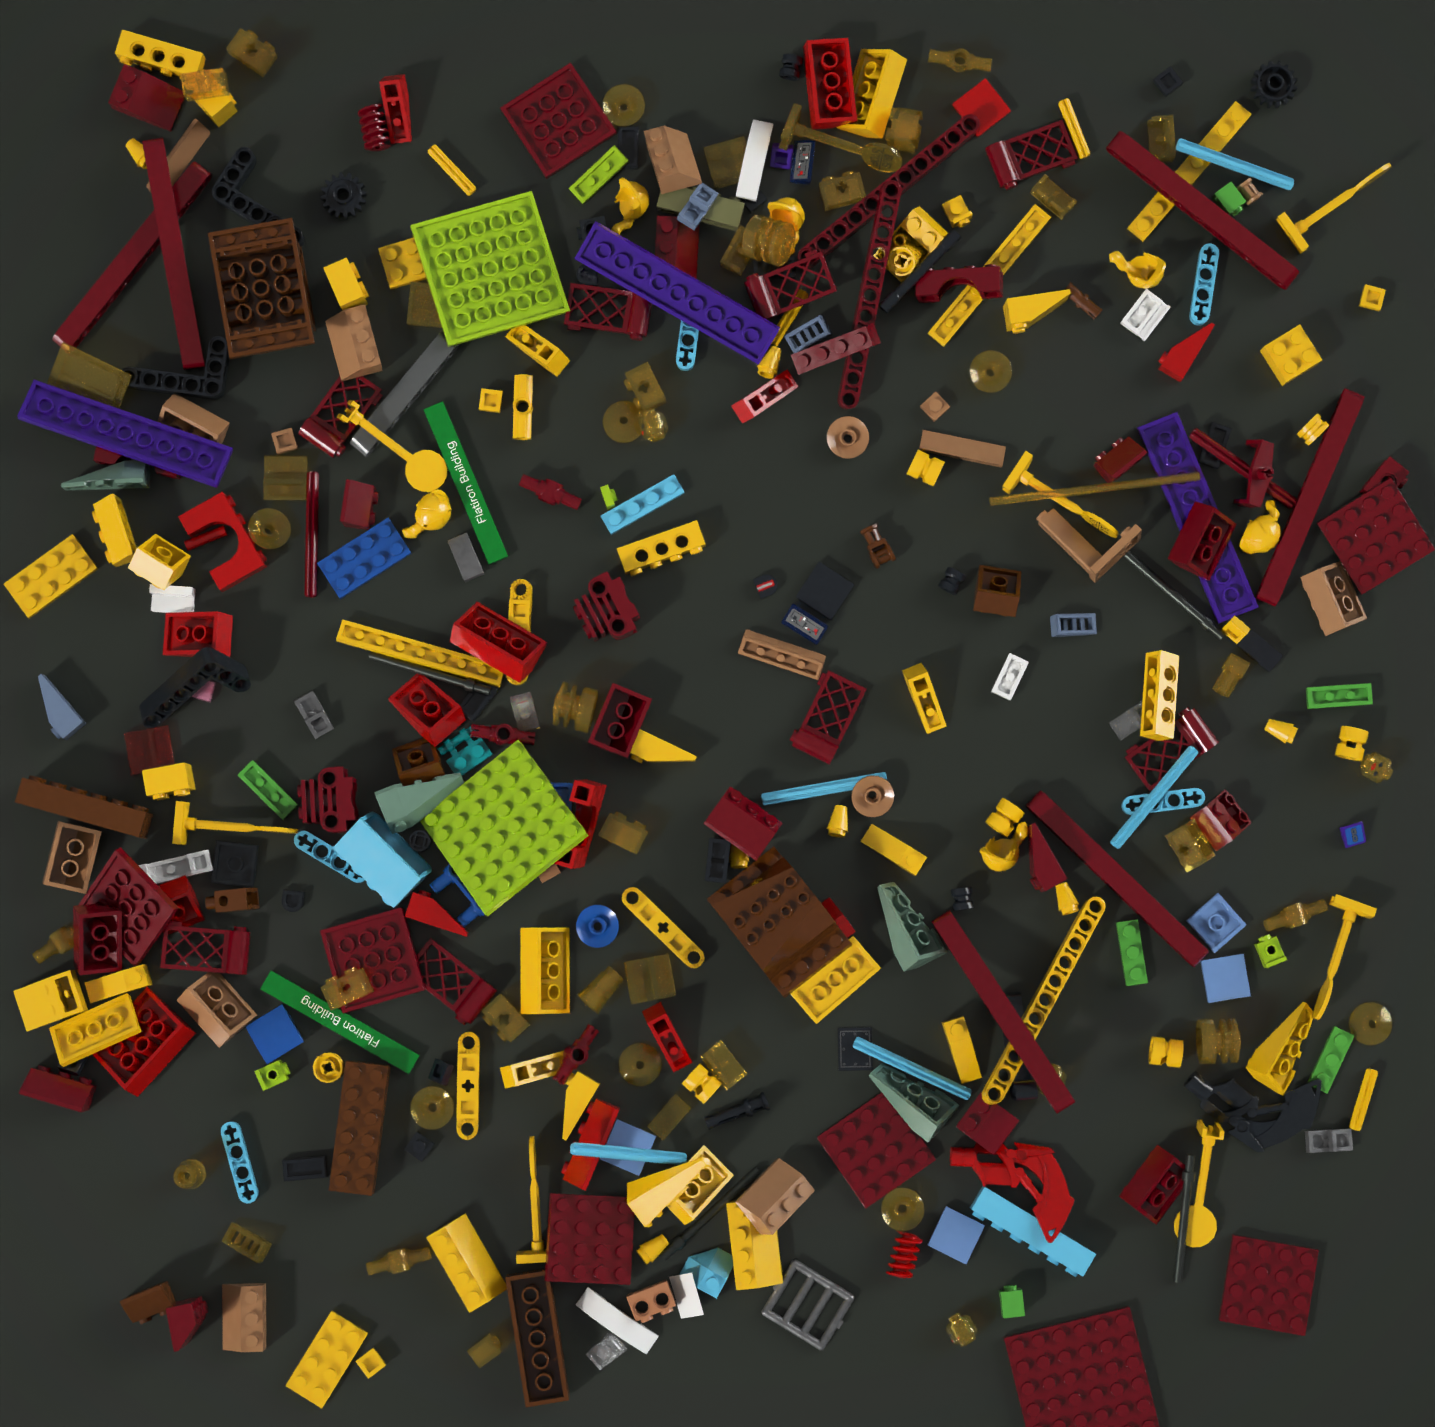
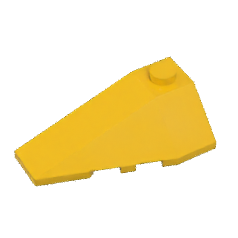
M1302 1002L1255 1050L1246 1066V1069L1254 1079L1284 1096L1294 1078L1296 1071L1292 1069L1296 1057H1301L1300 1045L1302 1040L1307 1038L1313 1021V1011L1307 1003Z

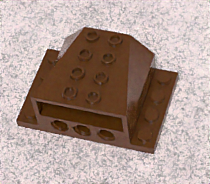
M293 218L209 232L208 237L229 358L235 359L315 344L313 331L317 330L303 251L296 239Z
M772 847L707 898L708 902L784 998L852 946V943L840 930L818 898L775 847Z

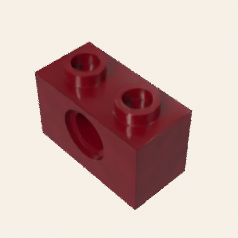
M1389 456L1359 492L1363 494L1380 484L1382 478L1388 479L1389 477L1401 489L1408 481L1406 476L1409 474V471Z

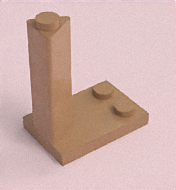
M1054 508L1049 512L1044 510L1036 518L1038 525L1089 574V578L1094 583L1141 540L1142 529L1136 524L1132 528L1128 526L1120 534L1121 539L1102 556Z

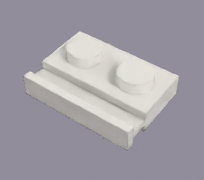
M1146 289L1120 324L1145 342L1170 309V306Z

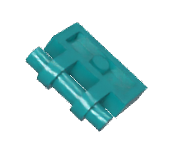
M471 726L467 729L463 728L459 731L460 734L451 740L447 739L438 748L441 755L448 751L452 754V757L447 759L446 762L454 773L460 772L462 776L493 755L482 738L473 741L470 737V732L474 731L470 730ZM465 740L468 746L458 752L455 747Z

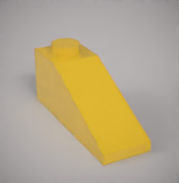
M526 325L511 329L505 336L556 377L570 362L569 358L558 347Z
M922 662L902 670L926 733L929 734L946 727L929 674Z
M641 729L630 751V754H632L630 758L641 764L643 760L646 762H692L697 759V756Z
M873 824L870 825L860 841L913 876L917 875L927 859L925 855Z
M147 964L85 982L90 1003L153 985Z
M964 1016L941 1022L961 1084L982 1078Z
M564 1051L500 1067L505 1089L554 1076L563 1063Z
M577 1071L576 1074L571 1073L565 1083L568 1085V1088L566 1089L562 1137L564 1140L568 1139L600 1083L580 1071Z

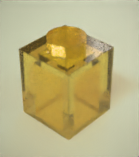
M489 1333L469 1347L467 1352L480 1369L502 1352L500 1348L502 1344L496 1335L492 1337Z

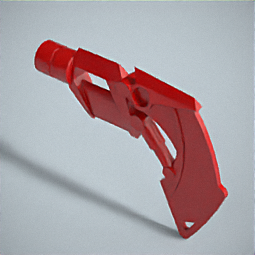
M1014 1142L1016 1150H1008L1002 1144L995 1155H998L1003 1163L978 1162L977 1154H992L978 1143H976L974 1148H950V1166L972 1167L980 1178L983 1187H986V1185H1009L1011 1188H1016L1019 1182H1021L1037 1202V1205L1032 1210L1046 1241L1053 1243L1067 1220L1074 1204V1198L1069 1195L1065 1177L1052 1155L1055 1154L1052 1148ZM1014 1164L1029 1169L1040 1179L1043 1184L1042 1194L1035 1188L1024 1169L1021 1167L1015 1168ZM1056 1229L1053 1235L1050 1236L1048 1232Z

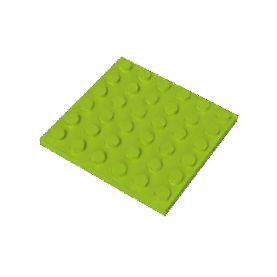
M532 191L410 225L448 347L570 312Z
M519 740L448 795L430 814L420 821L486 916L492 914L589 836Z

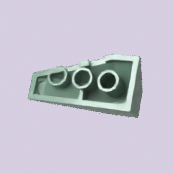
M134 459L122 461L63 482L61 487L64 490L150 488V465Z
M459 772L437 776L429 782L416 780L413 785L402 786V783L394 784L374 793L391 833L395 834L417 824L465 782Z
M895 882L882 884L877 887L893 951L904 972L919 968L947 953L938 933L933 928L930 930L922 921L924 919L922 914H917L911 908V901Z
M883 1063L869 1074V1077L908 1126L928 1143L941 1131L960 1106L945 1093L937 1089L934 1092L924 1087V1083L921 1081L913 1082L907 1079L904 1073Z

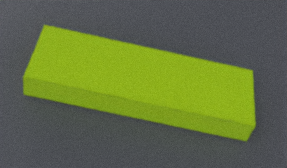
M614 145L569 190L584 205L629 160Z

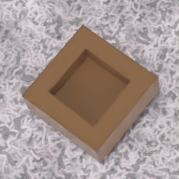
M935 392L920 405V408L935 422L950 406Z
M292 428L271 433L278 455L298 449Z

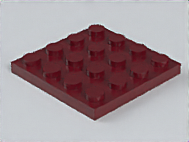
M571 62L500 107L502 113L546 179L617 134V131Z
M1391 477L1316 522L1361 595L1435 550Z
M122 848L114 851L79 903V905L98 904L122 910V955L134 967L141 963L179 908Z
M403 907L320 930L342 1013L426 990Z
M882 1092L817 1136L865 1209L936 1160L923 1139L908 1126Z
M550 1193L545 1281L630 1285L634 1212L627 1204V1197Z
M1232 1234L1219 1321L1305 1336L1319 1250Z

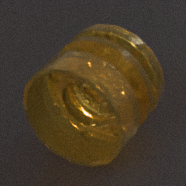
M760 214L753 216L743 234L742 250L747 258L758 261L763 260L768 264L772 263L778 267L783 266L790 258L796 239L795 228L791 223L774 220L771 217Z
M563 681L554 701L552 711L553 725L559 726L561 717H563V728L568 727L570 720H575L574 729L576 731L589 733L599 690L584 687L581 695H577V685L573 684L571 692L568 693L569 683Z
M1220 1018L1218 1028H1215L1213 1019H1197L1196 1049L1200 1064H1215L1217 1054L1220 1055L1222 1063H1227L1228 1055L1231 1063H1238L1241 1038L1235 1018H1228L1227 1025L1225 1019Z

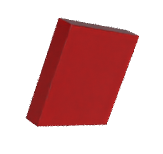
M986 78L952 103V106L962 118L967 114H973L978 117L980 125L976 133L977 137H980L1011 113V109ZM966 122V124L970 127L971 130L975 128V124L973 122Z

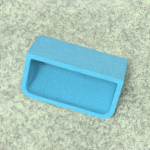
M370 812L361 817L333 847L337 851L338 857L347 861L352 866L353 872L362 876L367 881L368 887L377 891L382 896L384 903L393 908L405 899L432 872L430 865L398 833L392 834L386 821L375 812Z

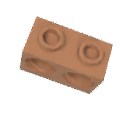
M667 1279L626 1296L635 1321L641 1320V1323L653 1319V1315L661 1312V1315L673 1311V1307L676 1306V1301ZM659 1293H665L668 1296V1301L665 1304L657 1302L656 1296ZM645 1301L648 1304V1309L644 1312L638 1311L636 1308L637 1302Z

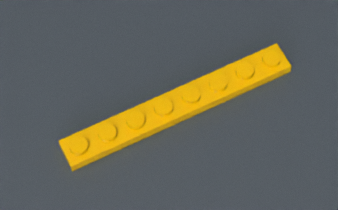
M1235 101L1199 145L1220 152L1252 114ZM1189 155L1175 173L1192 185L1211 162ZM1157 192L1127 229L1144 242L1174 207V204Z
M1034 204L985 265L994 264L1000 266L1004 275L1048 223L1051 216ZM967 285L931 328L928 335L945 347L984 300L974 287Z
M343 619L336 637L337 642L460 677L470 678L499 688L504 673L476 657Z

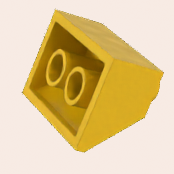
M110 494L93 504L95 510L92 511L95 523L100 525L101 531H98L101 542L106 543L108 549L105 551L107 561L118 567L131 562L137 547L121 499L115 494Z

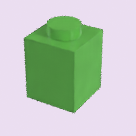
M1229 182L1214 193L1211 198L1218 207L1233 217L1244 210L1242 207L1246 203V200L1232 182Z
M1006 1285L1003 1290H999L1002 1317L1025 1316L1022 1289L1017 1288L1016 1285Z

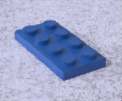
M388 517L317 564L338 597L342 599L412 553Z

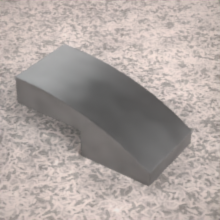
M467 533L448 540L464 582L484 575Z
M313 690L294 700L315 739L334 729Z
M1352 1129L1305 1131L1306 1153L1353 1150Z

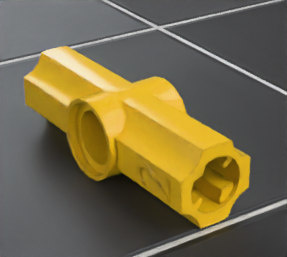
M514 375L513 439L531 440L533 375ZM520 403H527L529 405L527 411L520 412L517 410Z

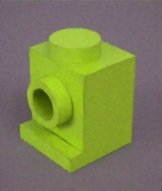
M1264 935L1258 938V943L1254 944L1264 968H1269L1287 960L1277 936ZM1269 946L1274 947L1273 954L1268 953L1267 949Z
M281 1060L254 1071L263 1091L289 1080L290 1070L286 1062L282 1063ZM272 1070L277 1073L275 1079H272L269 1076V1073Z

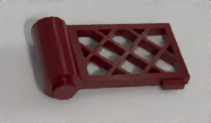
M1063 120L1005 141L993 143L985 148L1000 188H1005L1006 190L1018 186V181L1061 165L1063 169L1076 164L1075 160L1078 159ZM1060 128L1062 133L1060 141L1049 136L1051 129ZM1038 135L1044 138L1041 148L1029 143L1032 136ZM1046 140L1058 144L1054 154L1043 149ZM1018 142L1025 145L1022 154L1014 152L1011 144ZM1060 146L1068 149L1071 156L1065 159L1058 156L1057 152ZM1027 147L1038 151L1035 161L1024 156ZM1041 153L1052 157L1049 165L1045 166L1037 162ZM1022 160L1033 165L1030 172L1022 173L1020 169Z
M815 249L805 253L806 258L761 276L755 273L746 277L747 281L744 282L755 313L769 320L782 313L837 292L823 252H818ZM816 258H820L822 263L819 273L808 269L811 261ZM807 262L806 267L801 266V264ZM799 267L804 269L800 281L789 277L792 268ZM807 271L818 275L813 287L802 283ZM777 274L784 277L780 289L772 286L769 277ZM820 277L829 281L831 289L824 292L816 289ZM787 279L798 283L794 295L783 291ZM801 285L812 289L809 298L804 300L796 297ZM814 291L819 292V294L813 296ZM781 293L792 297L789 306L782 309L778 302ZM795 299L799 300V302L793 304Z
M576 283L570 284L567 302L570 312H566L564 325L568 326V330L580 331L581 328L622 333L628 334L630 339L641 341L642 337H647L652 303L631 291ZM575 289L584 290L588 296L577 303L574 299ZM599 292L605 293L608 300L598 306L592 297ZM619 295L628 296L627 303L619 309L613 300ZM591 299L596 308L586 315L580 306ZM611 302L617 311L607 318L601 309ZM579 308L584 317L577 322L570 321L571 313ZM599 311L605 320L598 325L593 324L589 317ZM618 314L624 319L622 328L613 327L610 323V320Z
M339 376L298 432L304 439L333 458L336 456L340 457L346 449L344 444L357 426L349 421V428L345 434L336 428V422L341 420L334 417L333 408L341 406L348 408L345 391L358 389L359 400L354 401L357 404L360 403V413L363 415L367 413L372 404L376 406L383 397L380 394L382 389L363 376L356 378L357 385L344 387V382L341 381ZM369 387L375 391L371 398L362 399L360 388ZM337 392H343L345 402L332 404V395ZM331 408L332 419L322 420L318 417L321 410Z
M828 670L827 674L822 673L817 683L821 687L799 731L794 730L790 741L793 742L792 747L830 765L864 696L866 688ZM829 678L837 680L841 689L829 692L827 686ZM825 688L826 694L821 695ZM854 688L860 691L857 699L848 701L845 690ZM842 692L846 703L834 706L831 695ZM828 696L831 708L820 711L817 703L818 700ZM816 706L817 712L813 713L814 708ZM847 706L850 713L848 718L839 720L836 709ZM833 710L836 722L825 725L822 714ZM819 715L821 727L814 729L807 725L811 717ZM846 722L842 729L841 723ZM838 724L840 735L838 739L829 736L827 728Z
M1187 707L1178 713L1180 718L1175 721L1174 727L1176 726L1181 733L1180 742L1162 740L1161 742H1164L1162 754L1150 753L1151 743L1156 741L1153 739H1149L1139 747L1135 744L1126 751L1128 755L1125 756V759L1149 792L1162 779V772H1168L1162 770L1164 757L1178 760L1182 745L1193 746L1198 751L1197 756L1193 759L1194 761L1219 743L1195 708L1190 710ZM1183 737L1188 743H1182ZM1167 743L1179 744L1177 757L1165 755ZM1148 746L1147 752L1141 751ZM1137 753L1147 754L1145 767L1136 766L1131 758ZM1149 755L1162 757L1160 769L1147 767ZM1139 769H1144V774H1143V775H1142V773L1140 772ZM1147 770L1158 771V781L1150 786L1145 779Z
M169 921V925L164 928L160 968L247 975L251 932H246L247 927L234 926L233 931L183 927L182 922ZM169 930H177L183 937L175 945L168 940ZM182 931H190V932H189L187 935H184V933H183ZM193 932H199L204 938L196 947L187 938ZM204 933H212L208 937L204 935ZM214 934H224V943L216 949L209 939ZM186 940L193 949L183 957L175 947ZM207 941L214 949V952L204 958L197 949ZM167 943L171 946L169 950H167ZM223 947V954L221 955L219 950ZM172 950L181 958L174 965L166 964V955ZM195 951L203 961L197 966H190L185 959ZM215 953L222 959L221 968H212L207 962ZM183 961L187 966L178 964ZM203 963H205L208 967H200V966H201Z
M432 938L428 940L417 954L418 964L425 963L426 976H422L423 979L426 978L427 984L424 982L425 989L457 1014L455 1018L463 1025L469 1023L471 1025L497 990ZM431 945L438 949L439 959L427 960V950ZM442 953L446 955L447 958H442ZM452 960L455 962L456 972L444 973L443 961ZM439 961L441 974L429 975L428 963ZM458 966H460L465 971H459ZM468 973L474 979L469 985L460 986L459 974ZM456 974L457 987L446 988L444 976ZM441 976L442 989L434 990L430 987L429 978ZM458 989L459 998L453 1005L447 1000L446 991Z

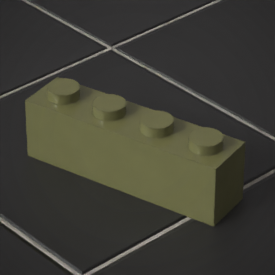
M691 186L661 194L660 191L656 206L657 211L678 216L697 187ZM718 194L701 222L738 232L745 203L741 202L742 200L739 198L729 197L727 199Z

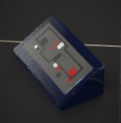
M815 140L794 141L790 183L811 184Z
M795 604L791 605L781 622L816 645L829 627Z

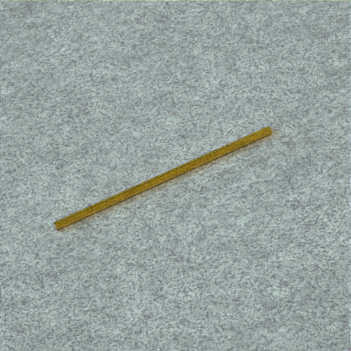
M1185 473L989 497L990 506L1198 481L1200 480V473Z

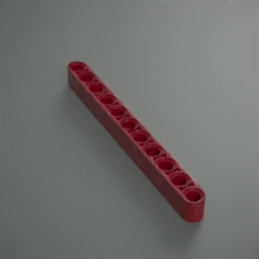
M967 114L805 245L799 251L797 260H801L805 253L815 249L818 252L822 251L824 257L828 256L875 217L876 209L871 210L866 204L869 201L878 203L880 189L886 182L890 180L897 181L901 185V195H903L976 135L980 125L978 117L973 114ZM967 121H971L975 124V128L968 130L964 124ZM950 135H956L959 138V141L957 143H951L948 140V137ZM939 148L943 154L941 156H934L932 150ZM919 161H922L927 165V167L923 170H920L915 166V164ZM904 174L908 175L910 181L903 183L899 177ZM887 186L886 188L893 189L894 194L892 196H895V188L893 186ZM853 214H858L862 220L854 223L850 217ZM841 227L845 230V234L837 236L834 230ZM820 241H826L829 247L827 249H820L817 244ZM820 258L812 260L808 269L817 265L821 261ZM807 263L801 264L803 267L807 265Z
M1118 131L1108 144L1106 150L1114 158L1278 287L1287 290L1297 277L1299 270L1126 133Z
M164 139L142 141L183 369L205 367Z
M196 161L190 164L172 187L178 221L208 185L213 176ZM153 210L54 334L52 341L69 354L79 346L159 246L160 238L155 210Z
M895 180L886 182L880 189L851 331L873 323L875 324L902 192L901 185ZM887 186L895 188V196H889L886 193ZM887 206L891 209L892 214L890 217L882 215V207ZM879 227L887 230L886 238L878 236L877 230ZM875 248L882 250V259H876L873 256ZM870 269L878 271L879 277L877 280H872L869 277ZM866 290L874 292L873 301L866 300L864 296ZM862 311L869 312L870 320L868 322L861 320L860 313ZM869 348L858 352L862 357L859 364L852 361V354L846 356L837 398L839 406L843 409H851L858 404ZM849 373H854L857 376V383L855 385L848 382L847 376ZM845 394H850L853 397L851 405H846L843 402Z
M1344 388L1298 494L1296 504L1293 506L1256 593V599L1274 607L1277 605L1365 396Z
M1040 790L1025 805L1034 816L1192 967L1195 968L1209 953L1180 922L1043 791Z
M948 910L931 922L1056 1114L1074 1104V1098L951 911Z

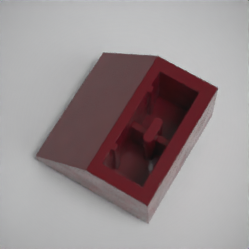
M1226 789L1190 817L1215 851H1218L1234 840L1252 823L1248 815L1240 808L1234 797Z

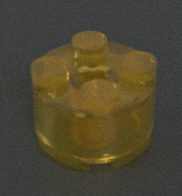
M901 107L892 108L890 113L891 128H887L886 132L887 147L892 150L916 153L915 149L918 148L922 126L918 123L919 120H923V111Z

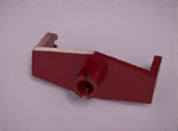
M1263 439L1246 440L1245 445H1250V447L1257 449L1249 469L1247 499H1234L1233 505L1261 508L1267 487L1273 478L1271 474H1274L1272 468L1274 443Z

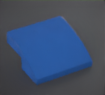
M283 1004L246 1026L266 1064H269L304 1042Z

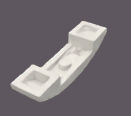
M753 119L736 192L737 198L751 201L757 200L773 123Z
M209 850L138 865L156 884L168 882L184 875L189 877L213 871Z
M587 1287L576 1303L577 1307L598 1323L645 1354L648 1353L659 1337L650 1329L639 1324L606 1301L604 1297Z

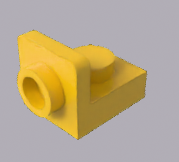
M961 195L941 205L952 228L956 226L962 228L970 223L973 214L968 210Z

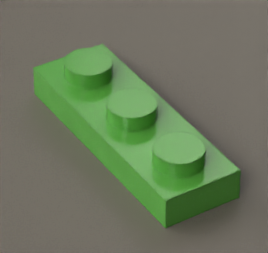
M1371 683L1306 688L1308 709L1373 704Z
M254 760L238 774L282 820L298 806Z
M1138 919L1116 922L1125 985L1132 986L1148 983Z
M1333 1026L1308 1082L1320 1079L1322 1081L1321 1091L1328 1094L1354 1035Z

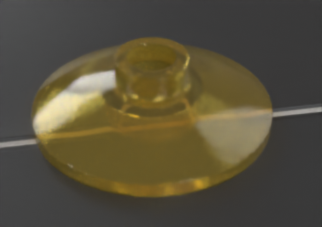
M620 84L614 86L606 93L603 99V111L609 121L615 125H632L644 113V98L641 92L631 85ZM626 104L628 108L627 110H621L620 106Z
M989 350L981 352L973 359L970 365V378L973 384L984 392L993 393L1002 390L1007 386L1012 376V367L1009 360L998 351ZM991 369L993 370L994 375L988 376L986 374V371Z
M616 402L604 414V430L616 442H632L644 430V427L643 429L641 428V425L645 424L644 414L639 406L632 402ZM622 417H626L628 419V422L626 424L620 423V419Z
M264 508L253 514L249 521L248 531L251 539L258 546L265 549H276L287 542L290 537L291 527L283 513L276 509ZM264 529H270L271 534H267Z
M1367 1002L1360 1004L1353 1010L1349 1018V1029L1354 1038L1360 1043L1377 1045L1389 1036L1392 1029V1019L1385 1007L1378 1003ZM1370 1020L1375 1021L1376 1025L1374 1028L1369 1027Z
M645 1043L630 1045L622 1052L619 1059V1070L622 1077L628 1083L635 1086H645L652 1083L661 1071L662 1062L659 1053L655 1048ZM637 1061H642L644 1063V1067L642 1069H638L636 1067Z
M425 1087L418 1091L412 1099V1117L419 1126L425 1129H439L445 1126L453 1115V1100L440 1087ZM432 1103L437 1106L434 1112L429 1110V1105Z
M894 1189L883 1199L881 1205L882 1217L892 1229L909 1231L915 1228L924 1216L923 1201L911 1189ZM900 1205L906 1206L904 1213L898 1211Z

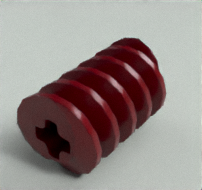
M383 104L368 105L358 111V116L361 118L359 120L360 125H362L361 132L364 134L362 139L366 142L364 148L368 151H382L391 147V145L384 144V142L390 140L389 137L383 136L384 133L388 132V129L381 128V126L386 124V120H380L381 117L385 116V113L378 112L379 109L383 108Z

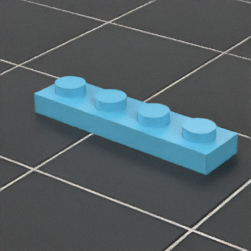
M673 474L602 514L601 518L612 535L685 494Z

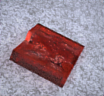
M168 725L124 733L131 776L142 774V770L175 764Z

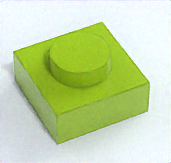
M608 485L600 487L607 510L615 508L614 502L618 501L615 490H610Z

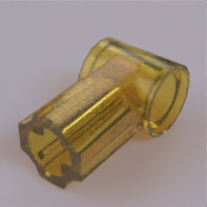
M1231 652L1212 690L1229 698L1239 679H1242L1250 663Z

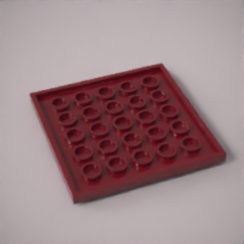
M1129 1306L1003 1337L1025 1427H1160Z

